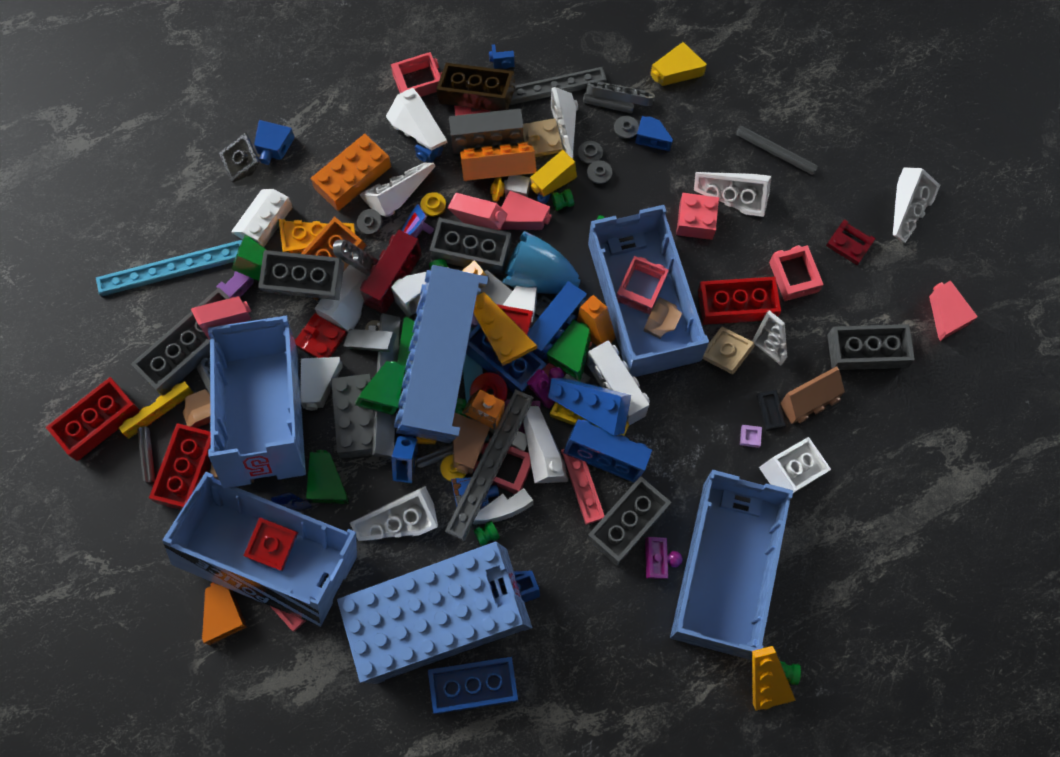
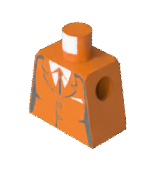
M478 390L471 395L462 413L496 430L504 413L505 402L483 390Z

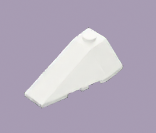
M768 311L752 342L781 366L787 358L785 323L771 311Z

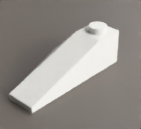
M553 87L551 90V110L553 117L556 119L563 150L573 159L575 119L578 103L577 100L573 99L572 93Z
M414 88L397 95L386 115L394 129H400L406 136H412L418 143L430 150L447 143L445 136Z
M422 163L405 171V176H394L389 179L390 183L383 185L379 183L362 192L360 196L371 209L376 210L382 216L389 217L404 204L434 169L435 164Z
M903 168L897 184L893 235L902 243H906L915 230L917 220L924 217V210L927 206L932 205L940 187V184L922 168Z
M696 172L694 191L705 196L719 197L720 202L725 203L728 207L738 209L746 215L764 217L770 192L771 176Z
M349 265L343 272L340 300L321 298L315 307L317 315L346 332H349V329H354L361 318L364 302L360 287L362 282L367 280L369 276Z
M530 406L523 423L534 483L568 482L564 459L539 406Z
M426 486L350 522L353 531L356 532L358 541L386 537L421 535L437 528L438 522L434 503Z

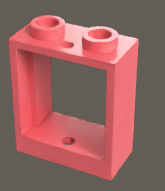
M431 52L391 64L392 74L400 93L411 89L407 88L403 75L427 67L430 68L434 80L411 88H414L420 97L437 92L436 88L442 72H438L439 65L437 59L432 57Z
M808 245L803 247L795 246L788 251L780 250L772 255L769 263L774 276H776V281L784 301L814 294L821 290L824 284ZM802 256L811 281L790 286L781 262Z
M634 256L617 292V301L650 315L669 270L661 264H654L646 258ZM635 269L660 279L651 300L626 290Z
M487 443L484 444L481 454H484L488 446ZM511 446L508 454L524 460L513 484L495 477L492 485L497 484L498 488L516 494L524 486L531 469L529 453ZM477 461V463H476V465H475V468H474V472H475V470H476V468H477V466H478V464H479L480 461Z

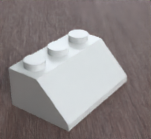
M262 189L231 233L241 239L248 235L262 247H265L279 227V219H285L292 209L289 197L274 189Z

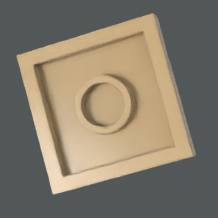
M555 118L523 124L524 142L532 144L535 157L556 154L563 150Z
M721 327L709 342L702 359L734 374L754 348V342Z

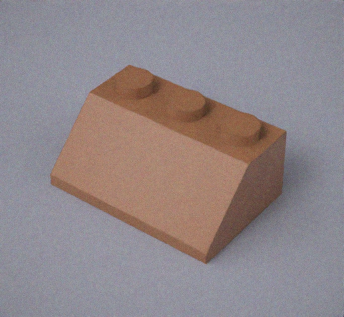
M834 367L786 394L780 404L791 424L797 421L802 423L809 418L808 415L814 412L816 415L825 409L824 406L828 404L833 406L841 401L840 397L845 391L838 367Z

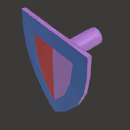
M417 204L401 231L417 238L422 230L431 234L434 228L424 222L427 216L420 205Z

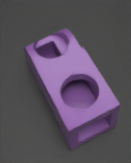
M235 271L234 276L226 284L221 281L216 287L220 288L230 298L241 297L253 284L254 279Z

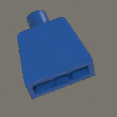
M259 120L254 146L257 153L261 155L259 158L261 163L269 165L271 158L280 160L284 157L295 138L291 127Z

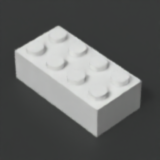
M608 340L588 352L587 366L600 387L632 395L627 421L631 425L646 416L650 400L646 393H642L639 389L638 380L628 372L629 367L627 363L618 356L619 351L617 347L611 345Z

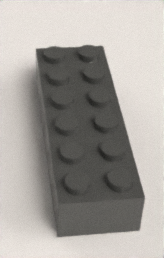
M217 288L198 306L226 300L230 297L220 288ZM191 311L132 362L131 365L160 395H165L192 372L203 358L210 356V339L207 338L199 327Z

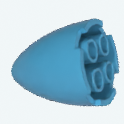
M524 231L521 234L520 240L522 241L513 250L505 271L508 276L503 279V284L514 288L516 286L537 287V293L558 294L568 281L576 287L579 286L581 280L578 279V273L559 251L528 232Z

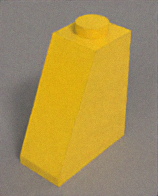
M682 42L652 65L651 76L654 81L665 86L703 76L707 64Z
M564 150L560 151L530 177L532 190L536 194L540 193L545 197L577 177L575 161Z

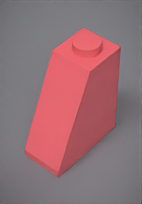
M509 191L501 207L508 215L500 230H542L544 225H548L552 216L550 214V206Z
M455 193L448 206V209L463 223L494 230L501 229L508 215L497 203Z
M951 281L945 284L941 282L933 288L934 291L929 298L938 338L942 341L970 325L978 316Z
M239 296L191 309L199 327L208 339H210L208 334L209 327L251 320L249 315L251 309L247 301L242 302Z

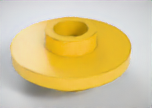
M495 177L491 185L492 199L498 202L505 190V184L502 182L501 177Z
M428 193L421 200V208L428 216H438L446 208L445 198L439 193Z
M453 455L443 459L440 470L446 480L451 481V479L464 478L466 474L458 472L457 468L454 467Z

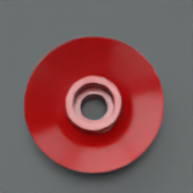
M483 373L473 381L470 388V397L478 390L488 393L490 389H493V396L505 402L508 395L507 384L501 376L495 373Z

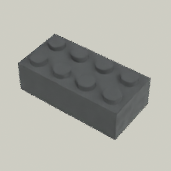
M521 109L449 116L453 154H460L465 148L480 150L483 146L499 148L502 144L517 146V143L523 142Z
M439 218L430 247L431 260L443 259L447 261V264L467 267L475 260L484 272L488 270L490 273L503 276L511 246V233Z
M264 250L258 288L265 293L340 300L345 263L340 258Z
M909 324L833 327L827 335L832 369L836 366L839 370L908 368L915 360Z
M370 374L331 378L337 453L341 459L372 455L375 410L355 405L360 393L372 380Z
M640 476L588 534L587 540L618 566L669 508L671 502Z

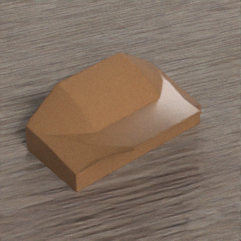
M659 297L643 331L661 339L665 333L675 330L682 312L673 303Z
M206 389L185 397L183 415L187 426L198 428L211 422L210 393Z

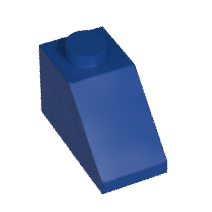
M642 116L637 132L636 144L670 151L673 139L660 120Z

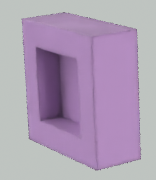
M742 425L740 445L759 448L761 446L762 427Z

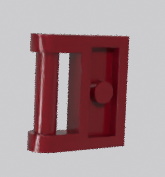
M844 219L826 246L858 265L876 238L873 236L869 237L848 224L849 222ZM843 230L849 232L850 234L862 240L866 244L864 246L861 245L857 241L842 233Z

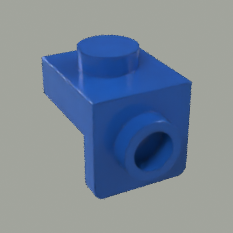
M495 44L492 45V51H489V60L493 62L494 69L514 67V51L496 52Z
M417 144L415 146L416 156L423 162L432 163L436 157L441 155L443 145L430 150Z

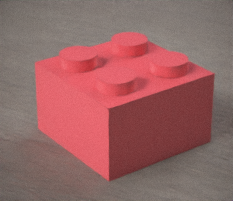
M682 193L676 235L713 240L716 231L719 197Z

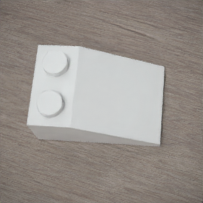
M426 272L398 279L391 287L396 304L408 318L417 311L418 302L421 298V286L426 284L424 282Z
M809 437L774 456L759 467L771 485L793 490V493L831 470Z

